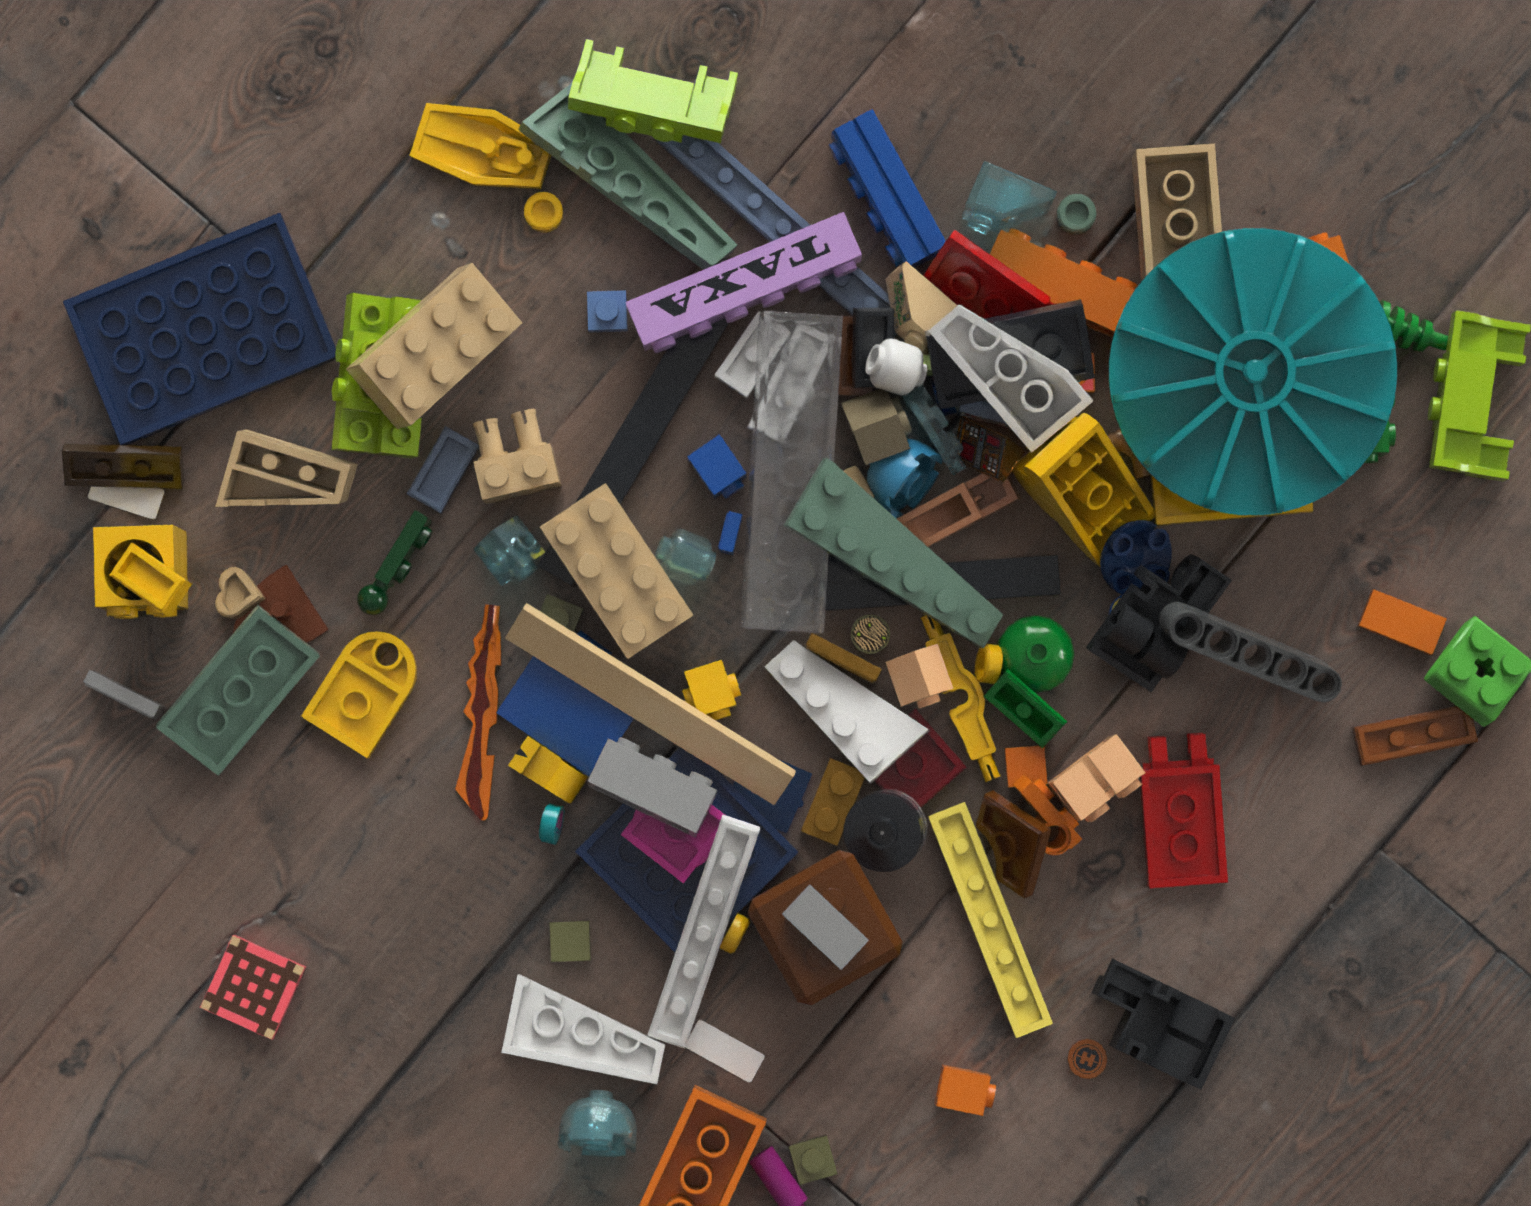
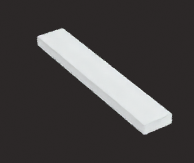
M722 814L647 1036L685 1049L760 831L759 826Z

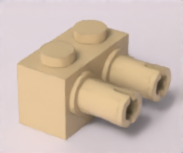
M536 409L524 410L527 420L526 424H524L521 411L511 414L519 443V448L511 453L504 451L497 418L486 419L488 433H486L482 420L473 423L481 454L478 461L473 463L481 497L485 504L562 486L554 450L550 443L542 442Z

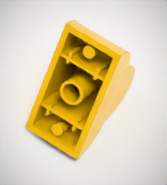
M1081 413L1078 417L1075 416L1032 453L1029 451L1012 467L1014 476L1026 492L1048 515L1059 523L1071 540L1099 567L1103 547L1109 536L1117 528L1130 521H1151L1155 517L1154 508L1097 420L1086 413Z

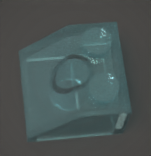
M984 161L965 204L962 219L967 220V226L977 232L988 234L991 230L999 233L1000 230L1009 229L1047 214L1057 191Z

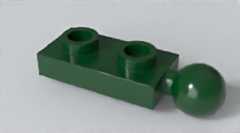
M414 510L374 576L376 578L374 583L364 586L359 591L357 604L362 612L368 615H377L386 609L388 605L387 590L389 587L392 588L395 582L401 584L405 580L413 565L409 562L410 557L416 548L422 550L433 533V530L429 528L432 521L428 517Z

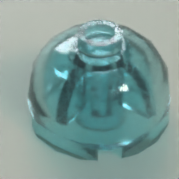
M593 1090L589 1092V1097L580 1098L567 1106L559 1125L558 1147L560 1149L571 1152V1145L580 1146L582 1148L581 1155L599 1157L625 1156L626 1148L632 1154L636 1152V1119L632 1110L625 1103L613 1099L612 1092Z

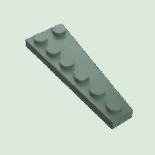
M572 83L522 121L518 129L522 134L704 270L721 263L738 246L626 133L606 126V118L569 110L568 96Z
M828 458L822 459L784 526L978 648H984L1003 614Z

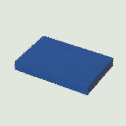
M534 656L496 712L589 777L608 738L617 742L619 737H623L634 720L628 714Z

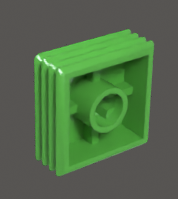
M1473 616L1462 625L1427 672L1424 680L1481 726L1485 727L1496 720L1531 672V659L1478 617ZM1477 665L1481 666L1484 670L1485 676L1482 678L1476 674L1478 671Z

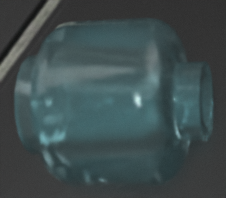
M679 528L672 533L670 538L662 537L657 547L655 558L661 560L660 565L669 578L688 586H693L699 580L706 581L713 568L716 552L712 551V544L709 539Z

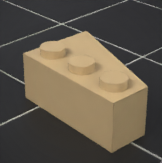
M251 430L237 431L215 507L341 504L348 500L358 464Z

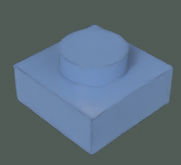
M626 290L587 292L589 333L628 331L627 306L625 303L627 302Z

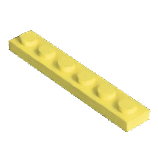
M966 803L957 804L928 816L1015 1038L1053 1024Z

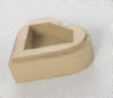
M230 567L224 570L219 578L221 592L217 595L215 607L223 617L238 619L266 598L248 573L240 568Z

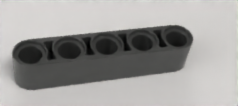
M1182 602L1169 603L1160 612L1159 624L1161 629L1175 643L1318 702H1329L1336 698L1341 691L1342 680L1339 674L1327 663L1315 656ZM1182 617H1188L1189 620L1186 627L1180 631H1175L1177 621ZM1218 631H1223L1222 639L1217 644L1210 645L1209 642L1212 635ZM1257 645L1254 656L1244 659L1245 651L1249 647ZM1291 659L1290 667L1285 672L1278 673L1281 663ZM1325 673L1323 682L1313 687V680L1316 676Z

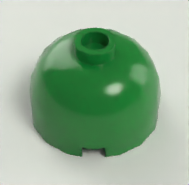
M1038 615L1019 618L1006 627L998 640L997 645L1000 646L1003 654L1001 674L1009 669L1036 694L1051 691L1063 683L1072 670L1075 656L1072 639L1065 628L1051 618Z

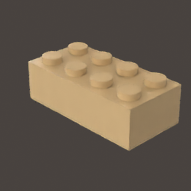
M1215 144L1136 149L1132 157L1141 281L1173 252L1200 238L1222 232Z
M469 263L452 272L348 366L346 370L396 429L411 426L516 330L522 322L475 265Z
M606 483L539 527L625 658L629 659L693 616V613Z

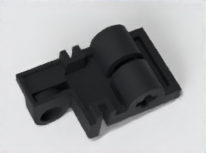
M1193 554L1186 556L1179 563L1172 575L1171 585L1140 565L1134 572V575L1144 584L1141 588H1138L1131 583L1086 646L1090 652L1150 692L1154 690L1162 677L1169 678L1180 668L1188 652L1187 648L1178 645L1163 632L1159 624L1160 612L1169 603L1182 602L1209 613L1232 581ZM1182 617L1177 621L1175 631H1180L1186 627L1189 620L1188 617Z
M1112 958L1104 976L1099 975L1091 992L1125 1009L1109 1045L1202 1090L1235 1018Z

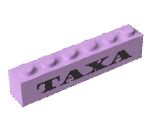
M842 212L625 303L644 350L647 351L653 348L654 353H658L676 345L675 339L689 333L690 337L694 338L713 329L711 324L724 318L727 323L739 320L749 314L748 308L762 303L763 308L775 305L785 299L784 293L798 288L800 293L809 291L821 284L820 278L834 273L836 278L845 276L857 270L856 264L861 262L862 254L845 213Z

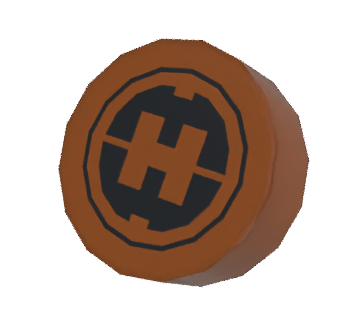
M1085 1038L1072 1044L1068 1051L1067 1060L1070 1069L1075 1075L1080 1078L1091 1079L1104 1071L1107 1064V1055L1099 1042L1094 1039Z

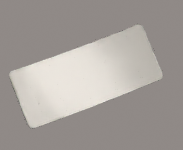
M91 486L88 498L137 515L155 519L164 490L159 488Z

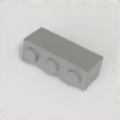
M619 737L617 742L608 738L587 781L588 787L696 838L717 794V790L711 787L713 781L691 771L689 776L675 770L677 764L663 756L655 754L654 758L651 759L638 753L641 747L625 738Z

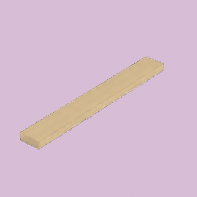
M527 603L505 637L508 641L772 805L776 804L795 775L796 770Z

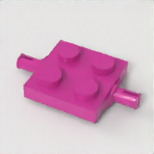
M711 805L695 838L635 809L633 819L621 835L684 883L696 867L707 861L723 813Z

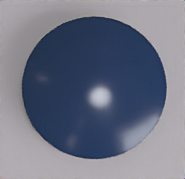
M1146 520L1130 521L1117 528L1107 539L1100 558L1101 573L1107 585L1122 595L1131 583L1141 588L1144 583L1134 575V572L1140 565L1165 582H1168L1170 576L1168 569L1172 558L1169 534L1157 524Z

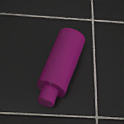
M772 1145L748 1161L778 1206H805L803 1202L808 1199Z

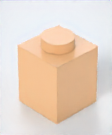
M938 644L912 651L885 662L901 707L916 702L918 709L938 703L941 701L940 693L953 689Z

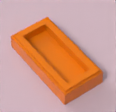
M1373 589L1370 592L1357 626L1427 655H1433L1447 618Z

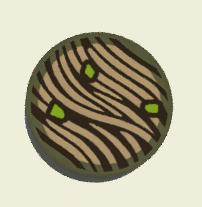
M868 614L858 618L851 629L853 645L857 650L865 654H876L882 651L890 639L888 624L877 615Z

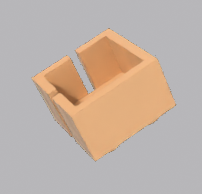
M1115 734L1107 737L1051 779L1047 785L1077 821L1085 819L1088 823L1093 822L1110 809L1106 802L1114 795L1119 799L1121 797L1125 798L1140 787L1142 783L1138 778L1146 772L1118 735Z

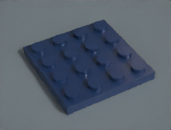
M680 747L669 758V760L677 764L675 770L687 776L693 771L712 780L711 787L717 790L716 797L712 803L714 807L726 816L760 827L729 918L730 921L798 851L718 770ZM622 804L575 852L676 952L706 862L696 867L684 883L679 881L621 835L633 819L635 813L634 808Z

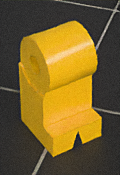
M527 736L508 764L512 769L570 804L588 779L587 776L570 766L569 762Z

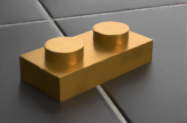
M830 758L801 832L837 846L843 833L846 816L854 806L865 777L856 768Z

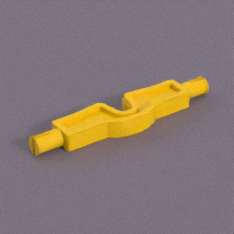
M925 615L920 618L929 637L925 647L938 644L953 689L942 692V694L955 692L959 689L964 690L968 694L967 702L951 709L949 716L963 740L969 758L971 760L977 759L985 782L992 780L987 765H989L993 778H998L1001 775L991 754L996 751V747L983 717L985 709L983 690L976 677L964 668L951 634H944L940 623L930 618L934 629H932L928 616Z

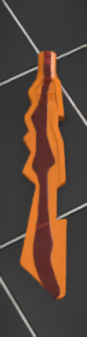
M486 604L484 607L482 629L473 639L476 652L468 663L471 678L466 683L471 697L463 712L471 720L473 726L455 788L480 820H486L489 815L495 755H487L490 727L497 724L498 719L496 712L498 711L499 688L496 679L497 665L502 666L501 632L498 626L500 606Z

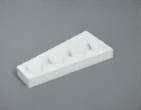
M794 640L764 666L870 784L929 732V729Z
M517 975L501 1053L653 1084L658 1083L665 1049L664 1043L525 976Z

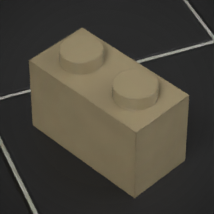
M877 389L841 403L865 465L910 449L906 435L912 433V429L898 397L891 399L887 391Z

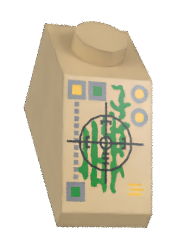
M904 262L885 279L890 307L894 308V329L904 339L905 343L918 347L923 355H928L925 331L930 330L957 305L908 262Z

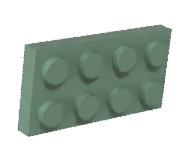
M257 605L159 720L156 728L219 776L320 657L319 652L261 606Z

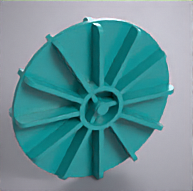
M1266 228L1227 230L1200 238L1173 252L1147 274L1134 290L1121 313L1111 343L1108 380L1110 397L1115 418L1131 451L1142 466L1170 491L1201 507L1222 513L1236 515L1282 513L1315 502L1346 482L1373 452L1389 421L1395 399L1397 385L1396 346L1390 324L1375 293L1366 283L1365 279L1335 252L1308 238L1281 230Z

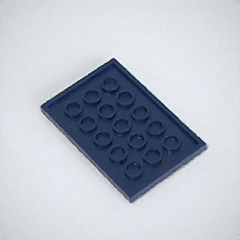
M281 213L272 215L63 301L120 445H129L336 360V345Z

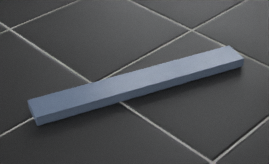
M685 135L683 136L682 143L676 141L663 142L655 139L662 148L768 242L810 226L807 221L719 143ZM858 267L857 270L839 278H836L834 273L820 278L821 284L819 287L851 316H853V308L890 307L888 293Z

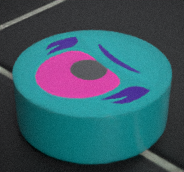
M551 803L546 805L539 828V839L541 842L557 844L564 822V806Z

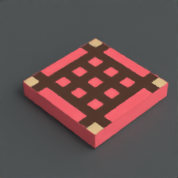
M233 935L200 1008L273 1040L306 966L237 935Z

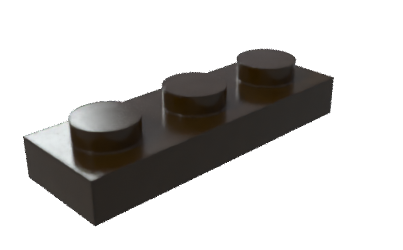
M64 444L62 448L65 486L182 489L184 484L182 447Z

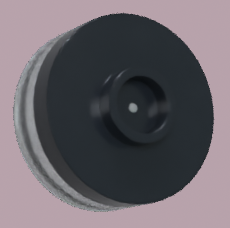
M893 789L877 790L855 803L848 812L843 829L844 841L849 853L854 854L858 863L865 868L877 872L895 871L908 864L922 850L927 837L926 818L921 807L909 795Z

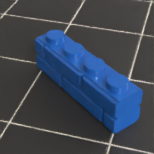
M873 109L834 129L831 133L833 143L828 145L839 166L845 163L852 176L847 178V181L856 198L864 197L871 210L866 212V215L874 231L878 233L883 230L890 244L885 246V250L893 265L897 267L904 262H908L913 268H916L926 261L935 258L946 240Z

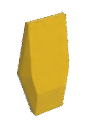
M426 103L410 152L411 158L472 185L532 189L542 188L552 155L518 130L520 124L496 110Z

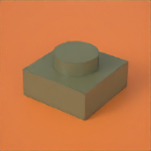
M549 594L546 595L540 612L574 633L584 611L581 607Z
M827 1134L789 1145L799 1185L838 1174Z

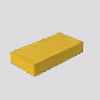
M132 542L109 574L168 617H171L192 585L188 580Z

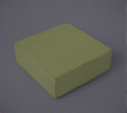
M590 921L550 922L551 962L591 961Z

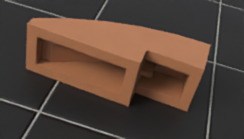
M1001 464L998 479L995 478L997 465L995 474L986 471L987 473L984 472L965 483H961L902 515L897 520L927 547H930L1015 503L1021 497L1004 465Z

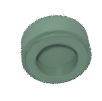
M1069 195L1058 206L1056 213L1057 222L1061 229L1069 234H1083L1092 227L1096 219L1095 205L1085 195Z

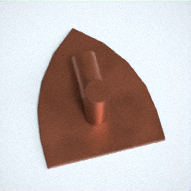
M287 564L270 574L257 585L266 598L258 605L306 643L329 630ZM251 609L242 617L236 619L233 633L247 618V616L253 611V609Z

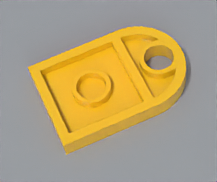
M376 631L357 636L343 649L301 717L369 759L414 688L417 678V665L412 651L401 639L389 633ZM386 643L394 644L399 653L397 661L389 666L382 665L377 659L379 647Z

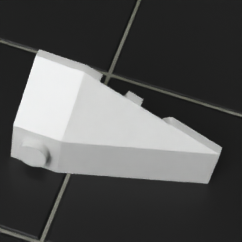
M960 304L928 330L1031 453L1093 402V399L1067 369Z

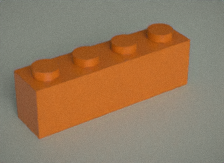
M1010 228L1009 232L1000 230L990 255L1050 296V301L1054 305L1081 299L1087 327L1113 338L1121 313L1132 293L1138 287L1136 283L1123 277H1117L1116 280L1102 275L1103 270L1093 263L1082 260L1079 265L1066 259L1067 253L1055 246L1046 244L1042 248L1030 243L1031 237L1019 230Z

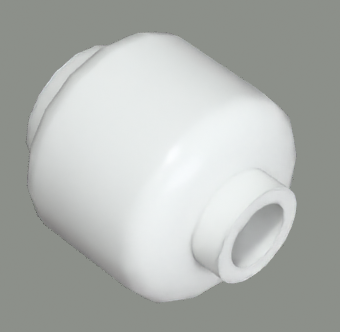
M886 339L880 345L875 344L866 361V373L870 375L872 384L876 388L897 395H907L915 386L920 387L927 375V365L923 364L921 350L916 346L895 339Z

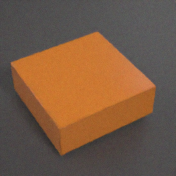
M1045 747L1004 748L1007 788L1014 787L1012 784L1023 774L1033 782L1040 778L1045 785L1048 784Z

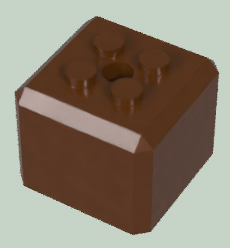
M841 850L831 853L752 898L748 912L797 1002L807 1005L819 1002L898 957L903 944L854 854ZM809 884L869 940L842 970L782 915Z

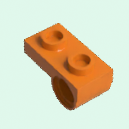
M1023 774L1012 784L1038 815L1035 818L1048 827L1056 825L1059 828L1058 836L1055 840L1048 842L1045 853L1049 855L1063 854L1082 840L1080 835L1074 830L1079 825L1077 820L1065 807L1059 811L1049 800L1055 795L1040 778L1033 782Z

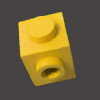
M722 660L684 672L689 688L682 690L688 704L716 721L731 716L730 708L737 706L734 698L742 695L735 673L727 675Z

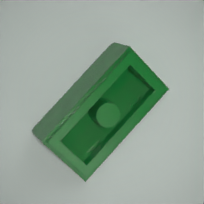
M1009 669L1001 675L983 696L1041 748H1044L1067 723L1066 719Z

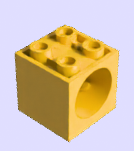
M175 525L93 527L95 607L107 611V616H114V619L138 618V611H146V615H154L157 618H167V615L161 613L143 599L130 600L128 598L130 593L109 574L132 542L139 547L153 546L150 550L163 560L166 566L188 580L187 532ZM188 591L171 617H177V610H188Z

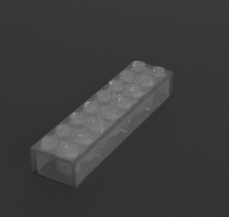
M763 311L759 314L740 628L824 633L829 554L788 529L784 524L822 459L828 458L834 462L843 316Z

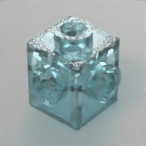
M518 515L493 529L473 549L501 586L514 578L519 583L527 579L538 569L534 563L546 553Z

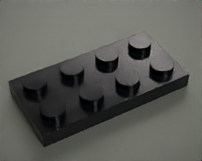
M1081 299L984 319L1067 369L1077 382L1095 378L1084 307ZM928 330L925 331L939 409L985 401L986 398Z

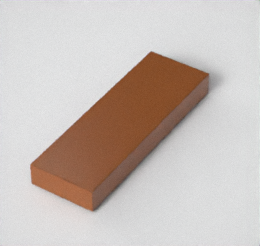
M1457 706L1352 727L1360 766L1478 742L1473 718Z

